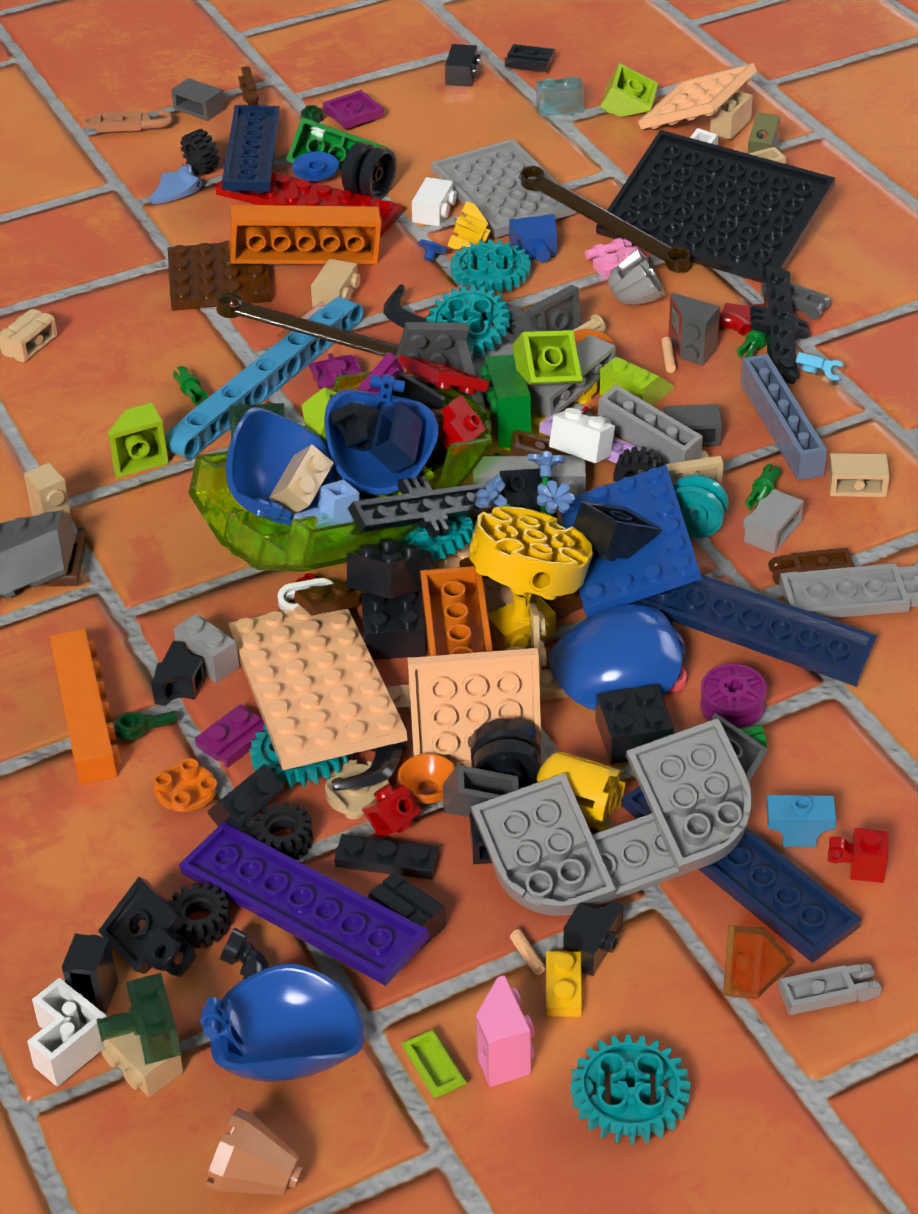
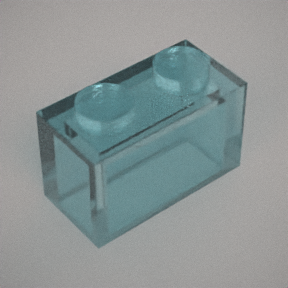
M567 77L565 79L536 81V106L539 116L584 113V86L581 78Z

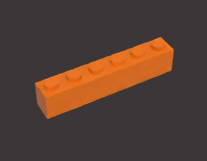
M85 628L50 635L49 638L79 785L117 777L115 764L121 763L117 744L111 745L110 743L111 741H116L113 723H106L105 721L111 719L108 701L101 702V699L106 698L103 680H96V678H100L102 675L98 659L92 660V658L97 657L94 639H87Z

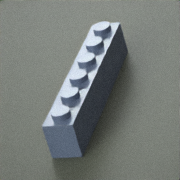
M762 354L742 358L740 384L796 479L799 481L824 476L827 449L769 355Z

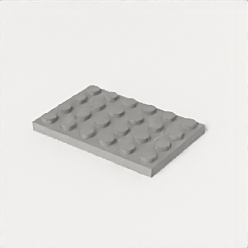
M514 139L431 162V171L439 179L453 181L454 191L457 192V198L463 205L468 201L477 206L488 222L487 229L491 230L490 233L495 238L504 237L509 234V220L554 214L556 220L578 213L538 190H527L522 187L520 173L528 166L540 167L544 171V176L555 182L557 181ZM528 177L529 179H537V177Z

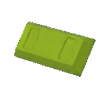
M434 1029L401 1043V1046L434 1099L467 1084Z

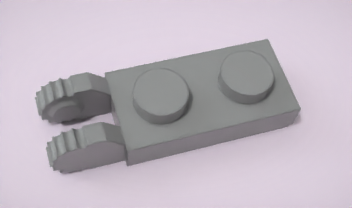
M867 963L848 967L842 965L781 978L778 980L777 986L789 1016L851 1003L857 1000L864 1002L869 999H876L883 992L878 981L865 982L874 977L873 975L875 974L872 966Z

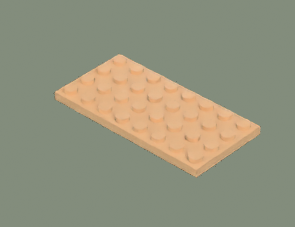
M299 605L294 610L272 611L266 615L242 618L228 623L229 634L236 641L238 657L282 770L408 740L407 730L348 608L310 615Z

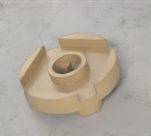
M348 760L347 764L340 763V773L330 770L331 779H327L325 784L327 802L333 809L344 813L349 819H359L365 815L361 809L375 799L373 794L389 784V781L387 779L375 786L359 790L333 791L331 781L338 777L343 779L361 774L371 767V761H367L366 765L357 764V760Z

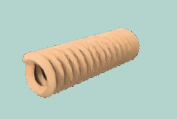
M520 929L514 930L510 935L513 944L517 947L533 974H542L546 967H544L541 959H539V956H537Z

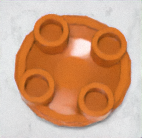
M186 758L178 765L166 768L163 772L154 775L153 793L158 803L167 809L178 812L195 811L205 807L214 799L217 793V780L210 771L199 766L197 760Z

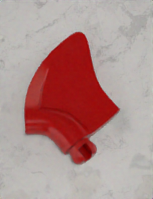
M725 303L722 312H719L720 327L735 330L742 336L747 335L749 331L753 330L751 329L750 307L752 305ZM754 304L764 307V304Z

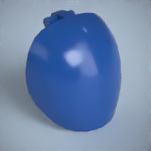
M384 374L382 377L371 375L369 386L380 388L379 392L349 389L340 391L332 396L325 410V433L331 459L344 481L353 488L368 494H390L399 490L397 486L399 479L416 477L420 473L437 442L438 423L434 413L426 405L392 395V391H404L405 381L395 380L394 376ZM402 401L423 421L415 463L408 468L392 473L371 454V449L364 452L346 448L343 434L337 426L332 424L330 413L351 402L366 404L368 407L383 410Z
M253 407L243 415L229 444L225 466L228 488L235 500L253 514L272 522L293 525L292 512L283 508L282 504L271 500L269 497L296 453L312 444L331 459L325 442L316 433L295 421L267 409ZM334 463L321 486L335 481ZM318 492L310 506L299 512L318 507Z
M628 604L600 611L583 620L566 632L550 649L548 659L551 671L565 693L575 702L596 711V694L657 684L661 695H665L680 675L682 662L686 660L687 655L685 653L686 645L682 636L672 627L667 617L660 610L647 605Z
M293 963L269 967L247 977L231 988L221 1001L216 997H209L201 1011L200 1023L203 1027L204 1035L210 1038L214 1061L228 1072L250 1080L274 1082L310 1077L356 1055L362 1049L364 1043L362 1018L350 995L337 982L309 967Z

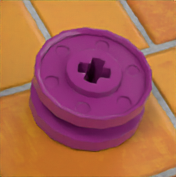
M725 664L716 666L708 671L702 679L700 710L706 720L709 721L714 713H716L735 727L743 728L753 726L764 715L766 683L762 675L753 668L742 664Z

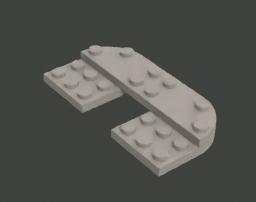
M719 718L628 750L626 757L652 813L602 832L591 834L565 773L471 806L472 815L495 868L496 877L506 893L517 903L532 911L554 916L572 915L578 903L594 908L711 865L728 855L737 846L745 833L751 808V789L746 774Z

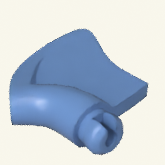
M187 164V166L181 165L178 171L162 173L160 185L150 197L151 203H165L189 196L202 187V179L194 176V171L190 164Z

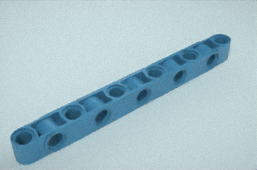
M336 297L307 320L350 331L362 319L363 307L345 298ZM295 331L290 332L173 426L165 435L166 449L187 460L194 458L235 426L249 409L262 404L335 343Z

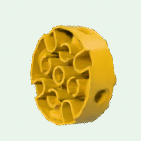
M501 506L493 508L492 513L487 514L483 511L478 515L469 545V558L476 566L475 571L477 573L488 576L510 587V590L515 594L527 595V593H532L548 600H554L557 596L575 593L583 585L593 555L592 544L582 532L573 526L566 529L556 524L558 519L546 513L526 508Z

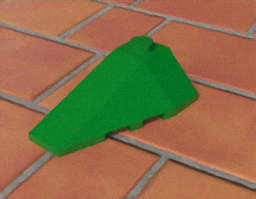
M302 117L286 161L293 163L296 158L309 152H326L337 158L339 169H342L346 154L356 142H365L374 147L386 149L388 147Z

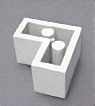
M58 978L32 999L38 1026L42 1030L27 1041L34 1068L57 1087L104 1048L101 1032L109 1027L107 1016L61 978Z

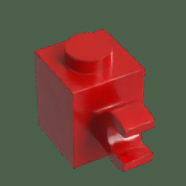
M854 828L852 844L842 837L832 836L829 839L827 861L830 863H850V880L884 883L888 861V831Z

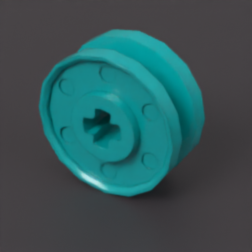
M695 474L678 479L673 486L689 536L700 538L716 533L721 527L728 510L729 499L726 491L718 482L706 476Z

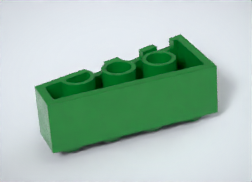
M514 355L486 356L485 366H480V376L482 379L489 381L488 389L485 393L487 394V402L490 403V412L493 417L498 447L510 448L511 435L514 430L531 434L530 392L525 379L516 369Z

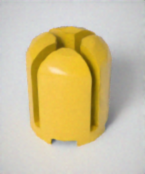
M564 752L554 753L548 757L540 767L536 778L537 782H541L565 773L589 829L599 832L612 827L606 823L614 809H620L626 782L619 781L620 775L625 772L624 770Z

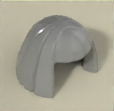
M637 249L610 272L609 287L613 295L624 304H646L665 296V291L655 271Z

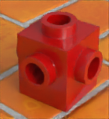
M390 784L383 786L373 794L375 799L361 809L378 837L392 834L396 831L397 833L405 831L414 824L412 819L422 812L417 805L416 796L405 784L392 787Z

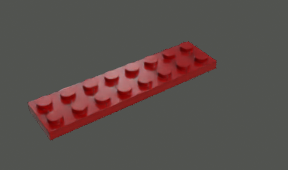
M273 172L270 191L263 193H254L252 191L233 193L228 190H222V180L215 186L216 195L255 205L378 207L381 219L380 237L403 214V205L391 201H384L368 195L352 193L349 190H340L329 185H321L309 180H301Z

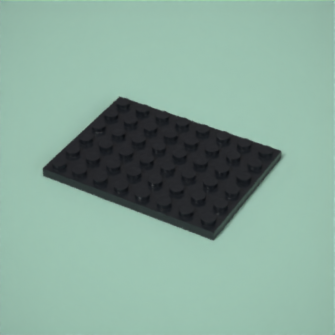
M660 130L607 211L672 247L682 246L687 248L690 252V262L762 283V272L766 265L785 269L834 188L835 177ZM597 224V234L613 239L622 238Z

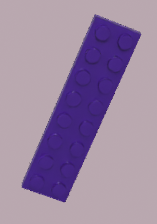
M224 822L179 864L181 874L201 885L204 883L210 884V890L214 886L218 887L220 893L224 892L226 898L385 986L429 939L426 928Z

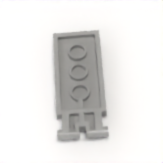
M918 562L914 563L913 566L897 567L896 563L780 573L779 583L786 604L826 618L909 612L910 607H918Z

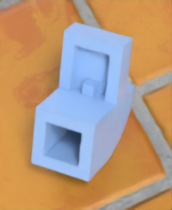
M344 480L320 486L318 490V507L293 514V525L308 538L317 537L325 533L332 540L338 539L354 524V520L347 508L353 501H359V492Z

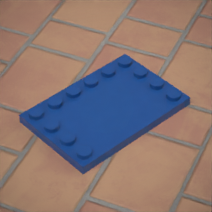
M667 465L652 468L632 477H625L620 481L599 486L591 491L576 495L573 503L569 504L568 511L565 513L560 512L566 529L574 525L581 502L626 508L661 529L657 537L629 559L615 558L614 561L600 558L598 551L592 550L593 555L583 585L579 588L587 618L600 611L619 605H627L702 579Z

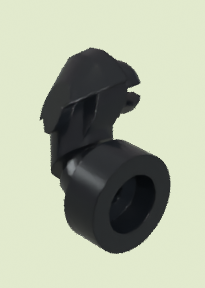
M234 928L219 960L230 965L238 961L243 963L240 974L244 976L243 980L261 970L269 968V962L260 951L255 950V947L248 942L247 933Z

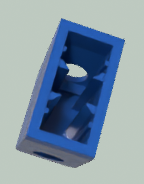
M550 214L509 220V241L511 245H519V250L525 249V254L529 255V260L537 259L538 262L543 263L548 261L550 257H555L557 255L555 215Z

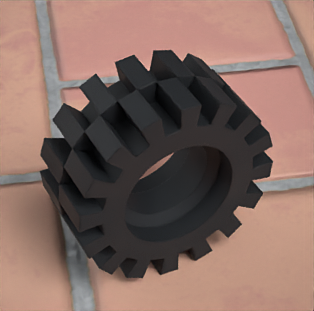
M198 129L181 138L180 144L182 147L180 148L184 152L182 156L187 160L185 163L192 166L195 174L202 175L219 166L220 156L217 155L219 151L215 149L216 143L215 141L212 142V136L208 135L206 130Z
M637 446L632 447L631 452L629 449H626L618 457L613 473V481L617 482L625 477L634 476L630 471L632 469L646 472L649 469L664 466L666 463L665 461L661 462L663 457L660 454L656 457L654 456L656 451L651 449L649 453L646 452L647 447H641V451H638Z
M276 802L272 803L271 810L265 806L262 808V814L258 812L255 815L252 830L253 837L258 841L292 857L296 861L299 860V853L305 856L308 853V848L311 849L313 845L312 821L310 814L307 815V810L304 807L300 810L299 805L296 803L289 807V802H283V807H278ZM280 829L294 831L286 836L272 835L273 832Z
M194 883L191 890L184 886L181 888V895L175 892L172 895L173 900L168 901L185 918V921L176 933L182 935L189 943L193 942L194 948H200L201 942H205L206 947L211 946V939L219 942L222 940L221 933L226 935L229 931L228 926L231 925L229 905L225 893H220V889L216 886L210 890V884L204 883L202 888L198 887V883ZM196 911H208L211 913L206 918L200 920L186 918Z

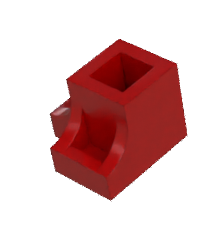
M462 395L441 409L444 423L438 428V438L450 455L467 446L486 430L480 417L474 413Z

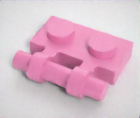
M622 238L613 239L611 243L605 245L601 243L593 245L592 249L585 250L586 259H593V268L605 280L609 279L612 269L618 266L636 249L648 261V257L638 247H631L632 243Z

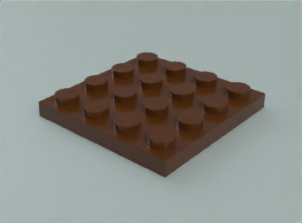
M229 240L221 243H200L198 245L167 247L172 311L216 307L218 296L226 292L235 293L242 297L243 302L250 304L272 302L268 265L230 264Z

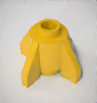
M466 201L461 212L466 214V217L460 214L453 233L458 234V237L451 235L447 245L455 250L461 249L462 246L469 248L470 242L478 245L479 240H482L486 243L491 231L487 229L488 222L477 206Z

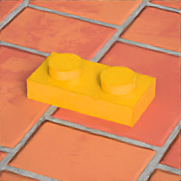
M546 951V1017H581V952Z

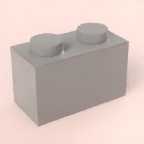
M773 489L766 498L760 500L753 513H749L745 517L743 522V529H745L744 542L775 554L802 523L804 501Z
M197 613L173 628L175 641L184 642L185 650L188 654L202 657L204 673L215 683L220 682L239 669L236 641Z

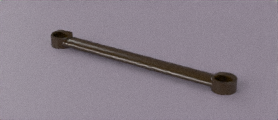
M528 166L521 171V185L524 189L538 190L662 259L665 261L666 267L673 272H681L689 268L690 252L687 248L682 246L672 247L544 176V171L540 167ZM528 177H537V179H529ZM680 257L684 260L675 261L673 258Z
M222 293L217 298L216 311L224 318L242 316L383 357L388 352L396 357L399 347L396 344L243 302L242 297L235 293Z

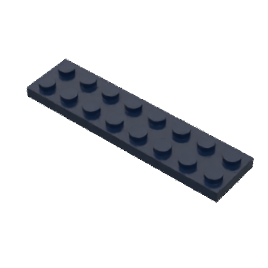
M235 105L222 178V190H228L233 193L241 191L263 193L270 191L280 106Z
M701 574V580L630 603L654 607L660 610L668 620L855 687L858 685L877 638L875 634Z
M640 786L622 797L621 806L636 819L652 813ZM747 827L740 842L728 855L711 865L698 869L812 963L861 926L862 918Z

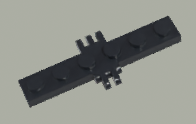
M766 265L762 272L764 307L758 305L750 307L751 329L766 333L767 354L784 381L794 384L798 378L795 340L808 338L809 326L807 321L800 320L797 315H793L790 271Z
M418 476L416 478L410 477L398 480L397 486L401 495L353 501L347 509L360 533L418 524L421 529H426L431 538L448 535V519L478 515L483 511L491 513L493 508L497 506L493 502L482 508L475 505V502L479 499L476 493L480 489L486 490L487 482L432 490L426 477Z

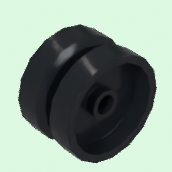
M356 142L349 149L343 162L341 179L344 190L382 200L391 189L395 178L396 158L394 152L390 149L374 147L365 142Z
M504 718L486 722L474 731L470 738L472 768L518 776L519 789L538 783L536 778L542 766V759L540 756V738L534 727L525 721Z

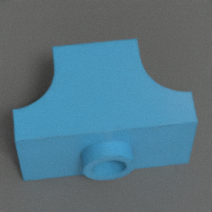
M767 795L768 829L776 830L782 834L783 847H816L819 835L828 830H835L834 796Z

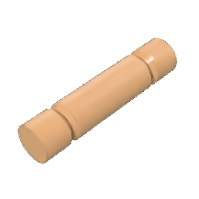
M664 337L661 342L665 369L667 372L672 373L676 370L672 339Z

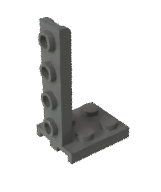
M464 285L466 291L470 290V285ZM570 285L526 308V312L506 303L511 318L509 319L510 328L506 329L508 333L519 337L522 332L573 330L582 325L579 288L574 285ZM482 312V318L485 321L487 316L485 312Z
M405 323L396 353L398 360L400 355L448 364L479 377L478 371L473 366V353L469 351L466 341L469 333L467 323ZM459 389L460 395L464 397L474 413L480 417L485 428L489 426L490 412L486 410L484 404V392L477 390L476 395L461 392ZM484 431L477 437H483Z

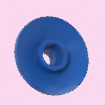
M309 152L296 158L292 169L294 174L303 180L320 181L336 174L339 169V162L335 156L329 153Z

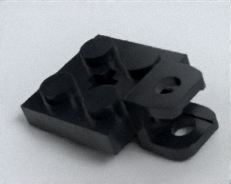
M141 877L136 879L98 930L103 937L109 938L110 945L136 972L145 974L151 966L156 970L166 971L173 976L182 977L196 958L194 948L182 935L176 933L185 921V918L146 879ZM141 919L145 920L144 929L138 933L140 930L139 921ZM182 952L183 960L177 965L175 958L177 954Z

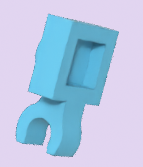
M798 352L796 363L802 367L801 371L816 375L817 371L825 372L832 381L838 382L841 379L837 375H832L834 367L844 368V364L841 361H830Z

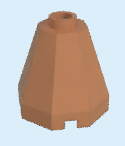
M238 1108L228 1122L229 1125L233 1126L231 1133L224 1132L219 1141L207 1176L209 1178L205 1186L218 1192L284 1195L288 1187L295 1189L303 1171V1167L298 1165L300 1155L253 1114Z

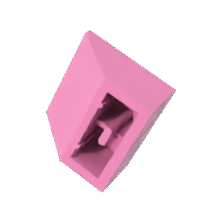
M505 975L497 977L476 1014L477 1060L489 1087L531 1075V1059L535 1058L533 1045L530 1037L535 1036L533 1023L529 1015L523 1016L519 993L515 987L510 988Z

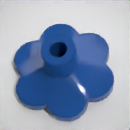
M424 239L418 241L417 245L426 250L424 259L432 262L435 254L444 255V253H447V249L436 242Z

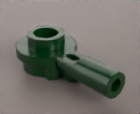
M308 105L301 111V118L303 117L317 123L321 122L323 110L316 105Z
M175 711L155 716L151 714L143 715L140 712L124 713L117 719L115 734L123 740L134 741L141 738L148 729L177 723V716Z

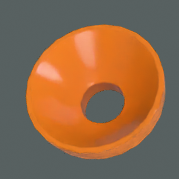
M437 754L416 755L402 764L398 772L399 785L405 784L414 793L417 803L425 805L434 804L443 800V783L452 773L455 766L450 760ZM430 785L434 786L437 791L427 795L421 793L419 789Z

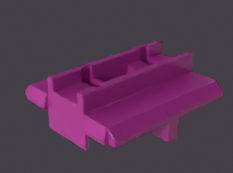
M330 353L327 360L309 364V368L313 373L314 381L316 380L317 387L320 389L364 379V374L362 370L360 371V365L352 354L334 358L332 353Z

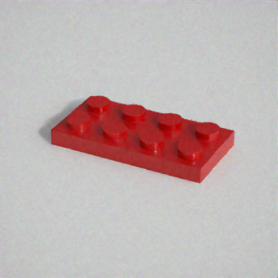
M404 355L399 357L400 364L403 368H406V374L414 375L416 378L425 380L427 383L435 384L436 387L448 390L456 388L460 389L461 392L476 395L477 390L487 392L489 381L448 364Z

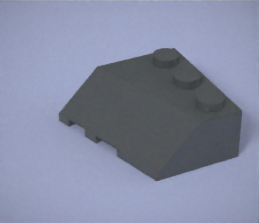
M63 510L45 512L36 516L17 518L0 523V596L3 595L5 599L16 595L15 591L29 584L32 587H36L67 573L76 534Z

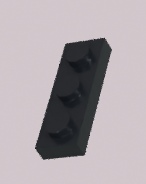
M341 834L334 862L335 867L384 874L396 872L400 876L433 880L439 857V846Z

